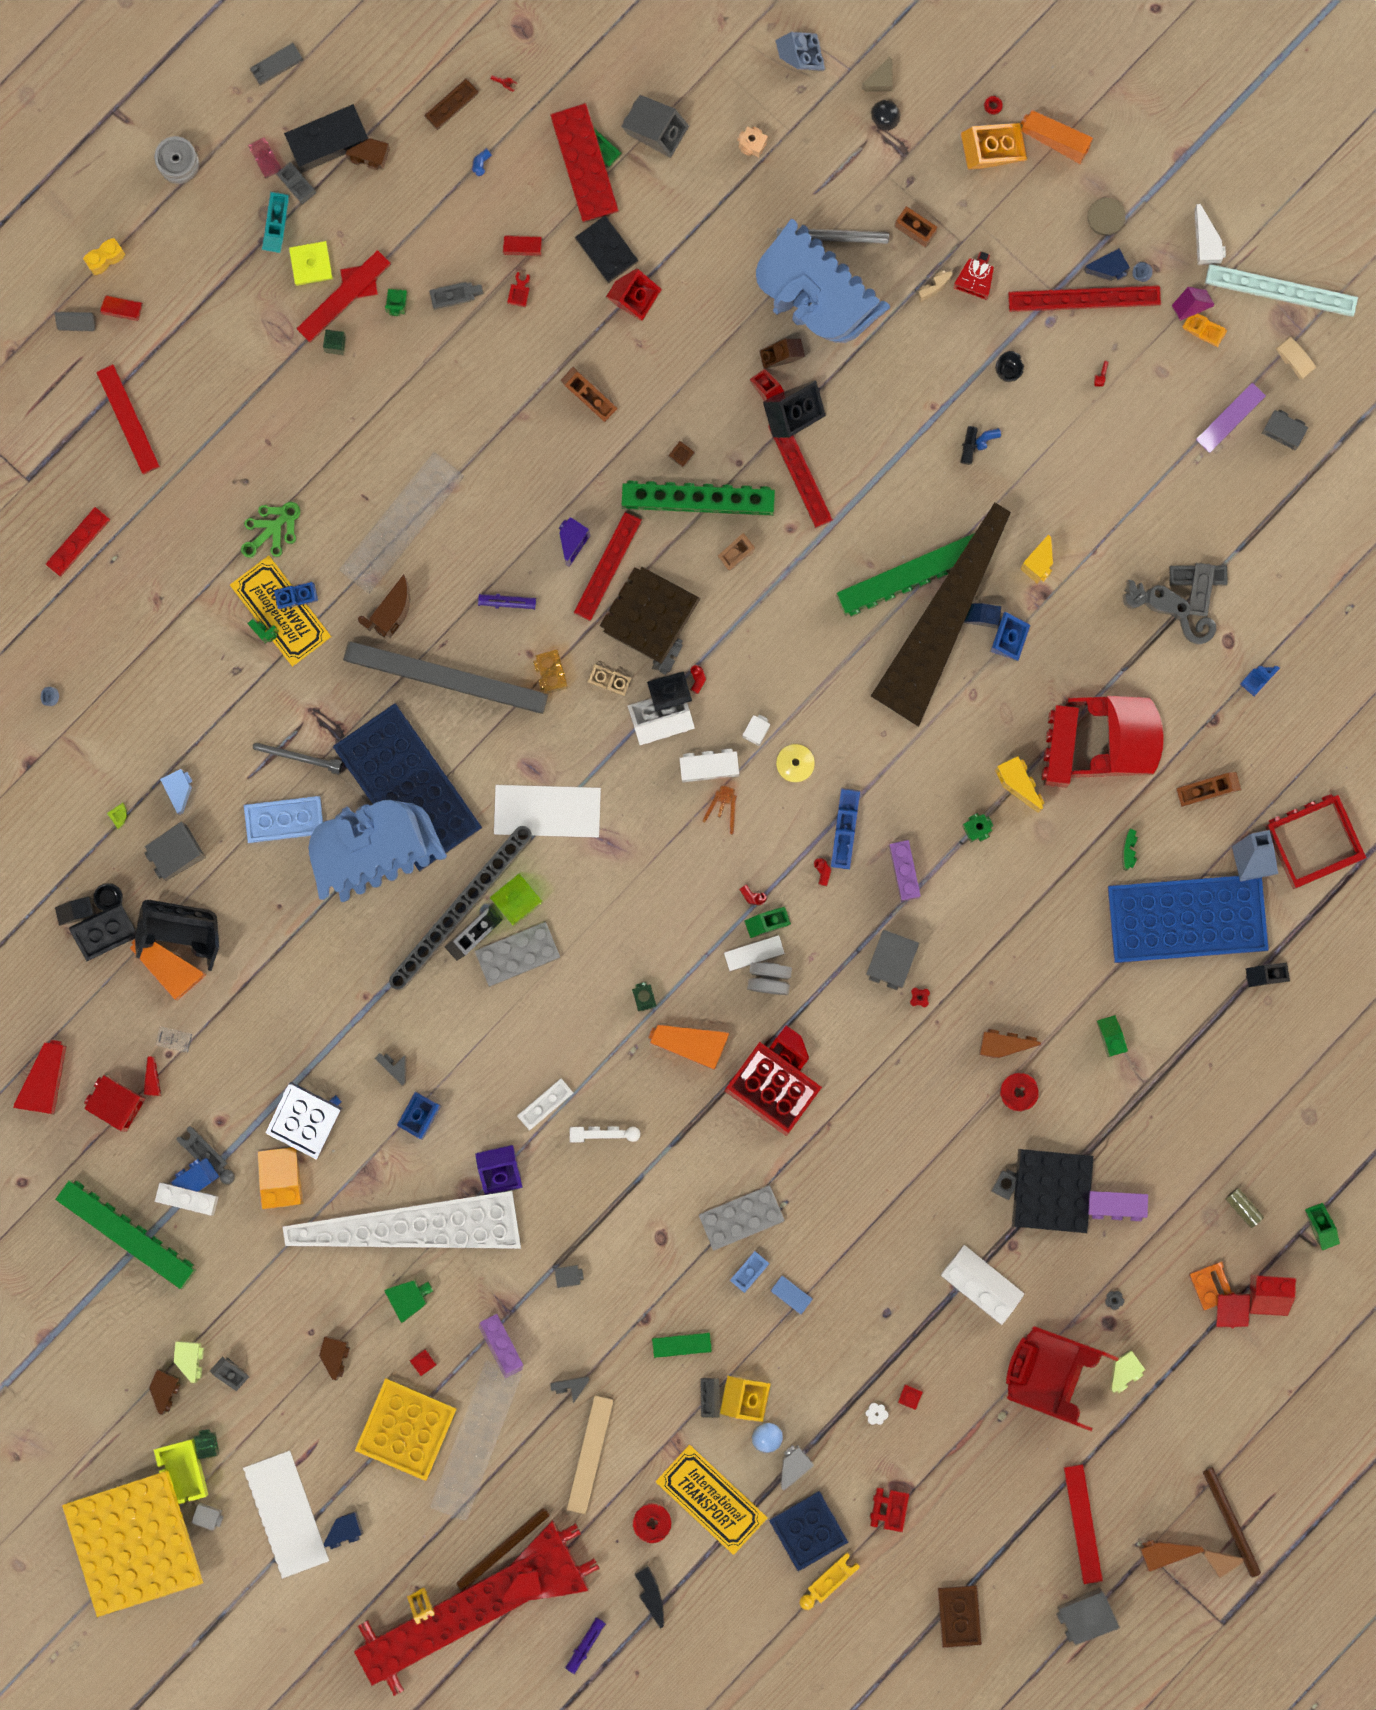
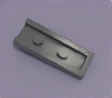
M291 43L249 69L259 86L300 63L303 61V58L294 43Z
M1201 562L1195 563L1189 602L1191 606L1190 615L1208 616L1215 565Z

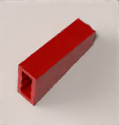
M50 1040V1043L44 1042L13 1108L55 1115L67 1047L61 1045L62 1041Z

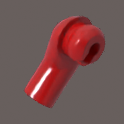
M693 665L690 672L695 682L690 690L699 694L706 682V676L701 666Z
M817 858L814 860V867L820 873L818 884L827 887L831 868L826 860Z
M748 885L739 889L748 904L760 906L767 900V896L764 893H752Z

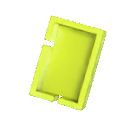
M195 1438L154 1449L157 1466L165 1465V1468L159 1470V1473L168 1470L178 1504L209 1495Z

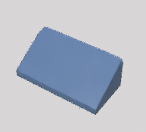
M781 1276L770 1290L799 1314H802L813 1300L784 1276Z

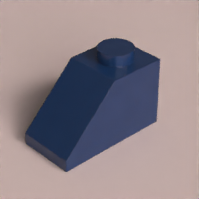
M1120 248L1087 264L1084 271L1087 274L1112 281L1117 279L1119 281L1127 276L1130 267Z
M972 603L964 623L997 628L1002 606Z

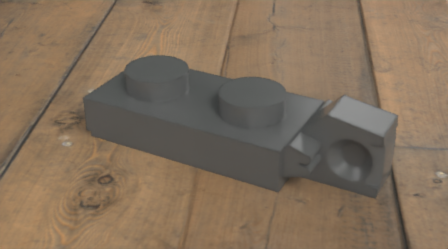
M466 282L429 290L434 310L475 300L474 296L484 294L481 284L472 286V283Z

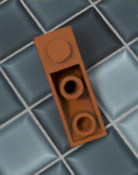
M988 1029V1032H983L979 1055L998 1059L1040 1046L1041 1042H1038L1036 1037L1026 1036V1039L1018 1038V1034L1007 1032V1035H1000L998 1030Z

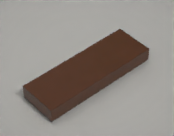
M465 78L429 110L424 117L436 130H439L475 98L479 91Z

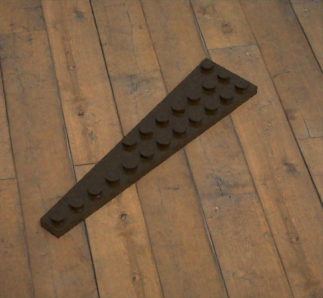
M996 502L992 505L871 694L872 698L918 727L1011 514L1010 511Z

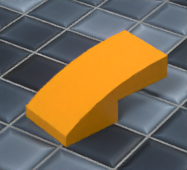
M1198 313L1188 317L1183 325V329L1216 347L1219 346L1227 332L1226 328L1210 322L1207 317Z

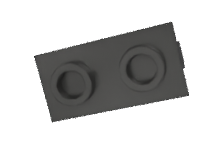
M677 638L662 665L653 660L654 665L652 669L660 670V673L667 675L668 672L670 673L675 660L670 658V655L678 656L683 646V641Z

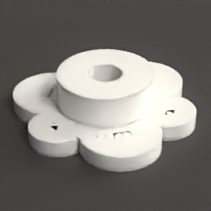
M872 1403L869 1406L870 1410L866 1411L868 1422L872 1425L876 1423L881 1425L883 1420L888 1418V1412L885 1411L884 1405L878 1406V1404Z

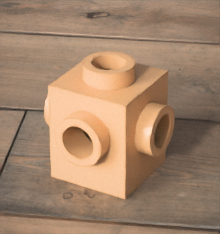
M747 126L745 132L741 131L737 141H739V148L742 153L760 158L768 142V136L762 134L763 132L756 127L750 128Z

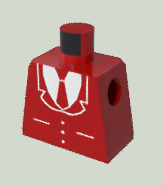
M979 252L977 260L969 258L956 279L953 289L987 301L994 270L993 266L987 264L990 255L985 252Z

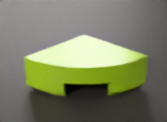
M121 803L107 813L117 829L124 825L127 818V809L124 803Z

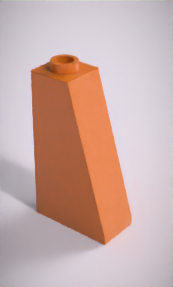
M1033 110L1029 115L1026 114L1021 122L1023 125L1021 131L1079 164H1081L1093 140L1092 137Z
M134 939V940L132 941V944H133V945L130 947V949H131V950L135 953V955H136V951H135V939ZM154 942L152 947L143 948L140 956L142 963L177 1001L206 976L203 971L157 942Z
M657 1025L656 1029L652 1028L648 1038L652 1039L650 1043L715 1070L729 1033Z

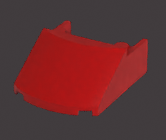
M1107 696L1068 698L1066 700V706L1087 705L1091 715L1097 717L1107 716L1109 754L1094 756L1090 762V770L1072 771L1071 778L1153 775L1162 756L1164 741L1161 718L1151 698Z
M1032 1327V1331L1021 1339L1010 1360L1006 1377V1384L1008 1385L1007 1399L1092 1432V1427L1078 1422L1080 1410L1078 1406L1070 1403L1083 1366L1088 1368L1097 1366L1101 1356L1117 1362L1119 1358L1044 1329Z

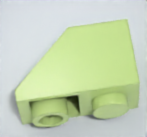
M175 1342L174 1363L191 1383L198 1382L202 1375V1367H199L200 1359H203L204 1348H201V1343Z
M1131 1350L1119 1357L1118 1362L1114 1361L1110 1390L1113 1393L1116 1391L1118 1393L1122 1392L1128 1387V1382L1132 1379L1135 1382L1143 1376L1142 1372L1145 1369Z

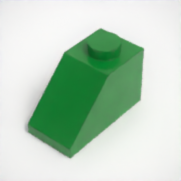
M785 907L767 911L744 920L750 938L791 925Z
M1116 1016L1097 1020L1107 1057L1128 1052L1125 1038Z
M1320 1203L1305 1209L1313 1234L1321 1250L1339 1245L1337 1228L1324 1204Z

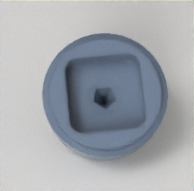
M1139 262L1134 266L1133 277L1136 280L1146 282L1151 278L1152 267L1149 264Z
M45 687L41 692V702L46 706L56 705L59 700L58 690L53 687Z

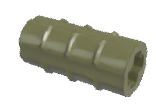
M1239 1188L1235 1189L1225 1198L1250 1228L1256 1226L1264 1218Z

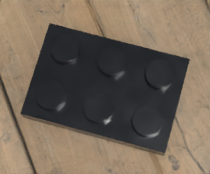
M603 216L575 236V240L608 284L639 262L606 216Z
M122 903L69 927V931L86 961L135 939L136 929Z

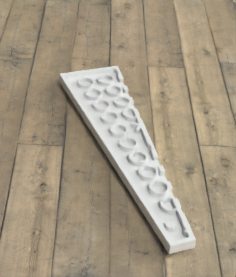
M513 1191L283 1227L285 1246L521 1249Z

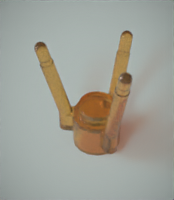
M720 786L702 820L704 823L707 821L717 800L721 803L718 818H721L725 804H730L731 802V835L734 834L735 801L737 797L734 795L735 789Z

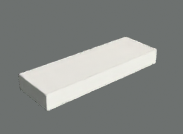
M779 935L724 953L729 971L751 965V962L758 963L785 954Z
M560 1079L517 1116L530 1131L568 1099L573 1092Z

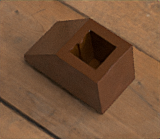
M370 138L347 150L346 156L349 162L360 165L362 163L372 170H378V168L383 170L390 147L388 143Z
M784 339L759 350L763 369L793 363L805 357L801 339Z
M325 1336L319 1357L332 1380L336 1381L339 1377L343 1376L345 1366H342L344 1358H348L350 1347H347L348 1342Z
M161 1369L156 1371L149 1389L158 1414L163 1415L165 1412L169 1413L173 1405L171 1399L174 1394H178L182 1384L179 1383L181 1378Z

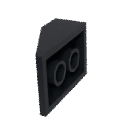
M816 380L776 394L763 402L773 438H790L826 416Z

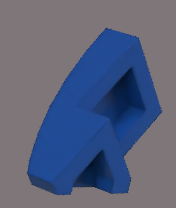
M1258 666L1247 675L1240 685L1251 695L1255 696L1280 667Z

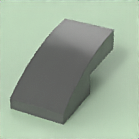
M291 162L276 173L302 205L316 194L315 189Z

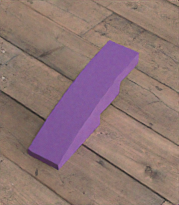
M1251 383L1196 441L1210 453L1266 395Z

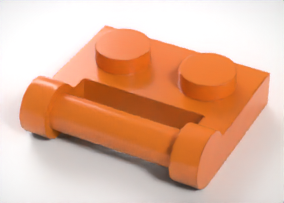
M1222 1261L1189 1274L1203 1310L1217 1306L1218 1291L1210 1272L1216 1271L1224 1294H1232L1223 1271L1224 1265Z

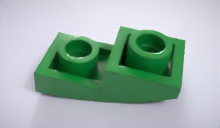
M1131 828L1127 831L1122 850V865L1125 871H1128L1130 867L1133 868L1137 861V857H1134L1136 852L1129 849L1130 847L1134 848L1138 839L1135 836L1137 831Z

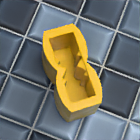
M111 238L103 242L99 249L88 252L83 260L94 275H99L105 272L109 265L120 262L124 258L125 253L116 239Z

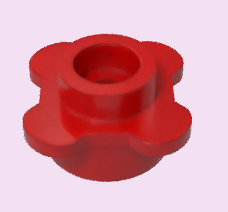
M916 987L911 990L912 999L910 1004L926 1008L929 1005L928 996L930 991L928 989L919 990Z

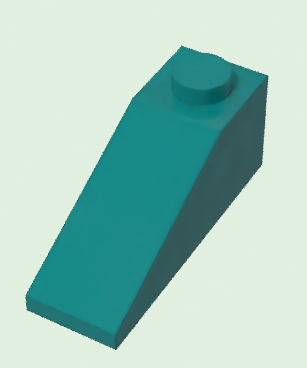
M270 192L262 250L281 253L289 195Z

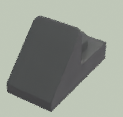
M379 1053L375 1059L404 1086L406 1084V1056L404 1055L393 1065L394 1060L387 1053L385 1055Z
M223 1356L210 1370L212 1375L236 1392L249 1378L229 1358L225 1359Z
M586 1376L550 1383L551 1391L561 1394L568 1392L567 1389L571 1388L574 1403L590 1378Z

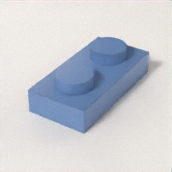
M754 1251L730 1281L745 1293L770 1263Z

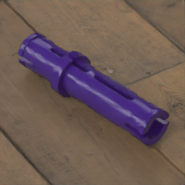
M496 593V595L479 594L478 606H494L495 609L508 607L535 610L536 598L500 596L499 593Z
M595 1617L577 1649L574 1648V1654L564 1667L565 1669L576 1674L583 1660L587 1659L589 1650L606 1625L604 1621Z

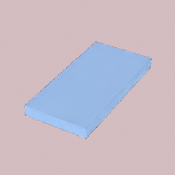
M320 796L244 805L248 843L311 836L315 828L323 823Z

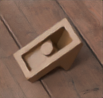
M743 533L722 551L718 557L730 571L743 559L751 556L755 547Z

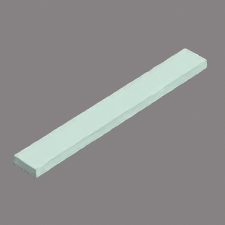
M1209 264L1205 284L1352 317L1354 316L1358 297L1212 264Z

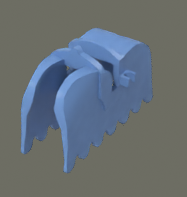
M790 219L780 235L763 254L756 268V279L759 287L766 294L774 298L773 305L775 308L773 312L778 315L795 306L798 309L793 313L792 320L796 325L806 324L816 335L835 343H846L857 338L877 318L888 311L890 305L885 301L880 302L875 297L876 292L873 289L865 290L862 279L859 276L852 277L848 265L844 263L838 265L834 252L827 251L825 253L820 239L816 238L811 241L809 229L805 225H802L796 233L798 224L794 219Z
M382 800L373 805H362L356 810V813L352 812L349 807L342 809V812L337 814L335 819L325 821L315 828L308 847L319 899L325 900L328 898L329 888L332 886L335 891L339 892L341 902L349 900L351 889H354L357 894H364L367 882H370L374 888L380 887L383 875H386L390 881L396 880L399 868L404 873L411 874L414 870L415 861L420 866L427 867L430 863L431 854L438 860H443L447 857L430 817L424 809L412 803L393 800Z

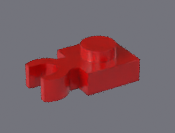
M517 272L515 276L517 285L511 284L507 304L526 308L530 288L525 287V285L530 282V275L527 274L526 279L522 281L519 279L520 272Z

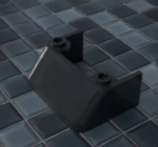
M144 900L140 908L135 936L136 958L140 959L143 948L152 947L155 940L191 946L195 956L207 958V968L209 971H212L219 950L217 915L210 910L155 900Z

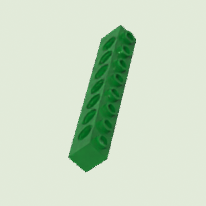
M629 480L627 483H622L621 507L622 509L774 516L775 490H771V487L768 486L752 489V486L747 485L741 486V488H733V485L714 487L713 484H703V487L695 486L694 483H684V486H677L674 482H665V485H657V482L654 481L638 484V481ZM644 491L647 495L644 499H638L636 497L637 492ZM663 492L666 496L663 500H657L655 494ZM676 493H683L685 497L682 501H677L674 499V495ZM697 493L702 494L704 497L700 502H696L693 499V496ZM715 494H719L723 499L721 502L716 503L712 500V497ZM739 495L742 498L741 502L733 503L731 501L732 496ZM758 496L761 501L758 504H752L750 498Z

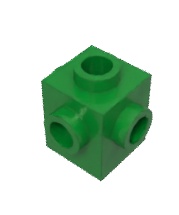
M978 813L968 817L969 821L962 825L970 843L977 839L980 842L990 837L989 834L992 832L991 828L994 827L989 816L985 817L984 814L979 816ZM976 825H980L982 830H978Z

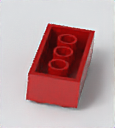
M1056 705L1049 712L1048 723L1051 724V728L1046 733V742L1049 745L1044 751L1043 761H1046V767L1042 769L1041 780H1044L1045 786L1067 788L1070 785L1079 708Z

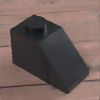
M89 896L55 907L59 926L82 921L96 915L93 898Z
M1287 963L1245 968L1248 987L1290 982Z

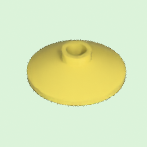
M792 744L780 751L776 765L779 774L785 780L801 782L812 774L815 761L808 748L799 744ZM794 759L799 760V765L794 766L792 761Z

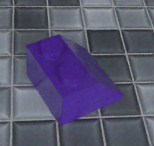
M571 517L568 520H564L559 527L564 559L568 567H570L590 537L589 529Z
M513 1145L475 1153L477 1169L485 1195L523 1188Z

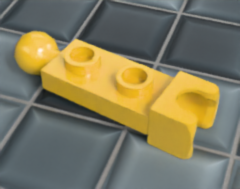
M845 1552L808 1587L811 1594L803 1595L799 1601L802 1609H812L816 1599L822 1603L860 1568L858 1563L852 1566L846 1565V1561L850 1557L848 1552Z

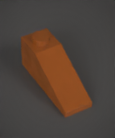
M574 366L561 379L564 386L604 422L618 409Z
M1228 772L1176 789L1181 807L1241 791L1237 772Z
M1153 1539L1142 1543L1143 1546L1139 1548L1149 1572L1204 1552L1203 1547L1199 1545L1162 1541L1154 1542Z

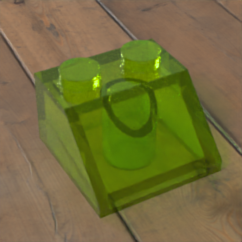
M520 874L516 875L490 897L513 927L543 904V901Z

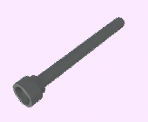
M260 743L253 744L254 750L328 768L333 774L340 775L343 761L335 758L328 761Z

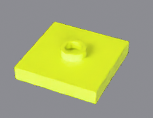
M326 241L289 248L296 286L333 279Z

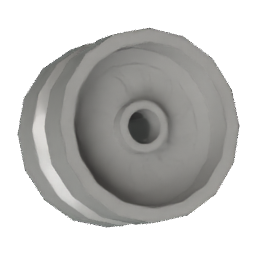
M177 136L168 137L160 142L156 148L154 158L162 176L169 182L176 184L186 183L194 178L198 172L199 158L192 144L183 137Z
M751 962L749 973L760 976L761 979H749L747 990L789 995L790 985L778 980L790 979L791 967L768 962Z

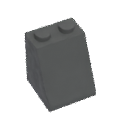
M639 95L621 127L629 136L671 158L689 125L675 108Z
M183 822L178 823L144 846L147 850L145 852L149 862L153 861L157 867L154 869L159 879L163 878L165 881L206 858L189 827Z
M883 930L866 973L869 976L868 980L878 984L880 981L887 983V987L898 990V987L903 988L920 943Z
M1100 1588L1057 1607L1059 1612L1056 1615L1060 1623H1065L1067 1628L1064 1631L1069 1642L1073 1641L1075 1645L1120 1628L1107 1598Z

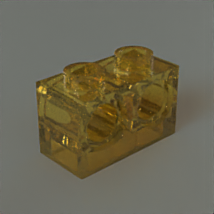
M558 650L535 655L534 667L536 672L540 671L542 678L538 679L540 689L545 690L546 694L568 689ZM545 659H551L553 664L551 667L545 668L542 666V662ZM550 677H556L558 679V682L555 686H549L547 684V680Z

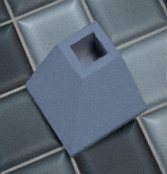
M790 32L775 40L779 58L791 66L802 70H825L817 34Z
M1270 830L1252 833L1232 846L1240 882L1278 874Z

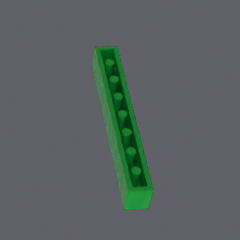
M975 533L837 592L836 597L844 615L856 616L861 613L860 610L863 608L872 609L878 606L877 602L882 600L888 602L896 598L895 595L900 592L902 594L909 593L913 590L912 587L920 585L922 587L931 583L930 579L935 577L941 579L947 576V572L951 571Z
M78 1180L66 1183L56 1197V1201L177 1288L183 1289L196 1271L191 1261L186 1258L184 1260L180 1259L177 1256L179 1254L171 1247L167 1249L162 1246L163 1242L156 1236L152 1238L148 1236L145 1228L130 1223L132 1219L123 1213L121 1215L116 1213V1208L110 1203H102L99 1200L101 1198L93 1191L89 1193L84 1190L85 1186Z

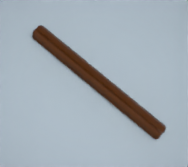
M1208 1468L1203 1471V1475L1243 1558L1250 1577H1257L1261 1574L1259 1566L1214 1469Z
M542 1508L456 1583L459 1589L463 1591L543 1523L550 1516L549 1512Z

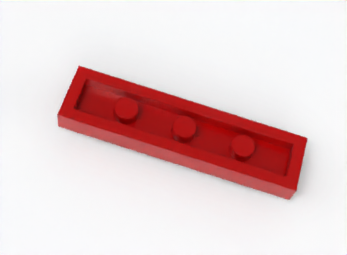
M94 507L46 562V565L61 577L107 525L110 519Z

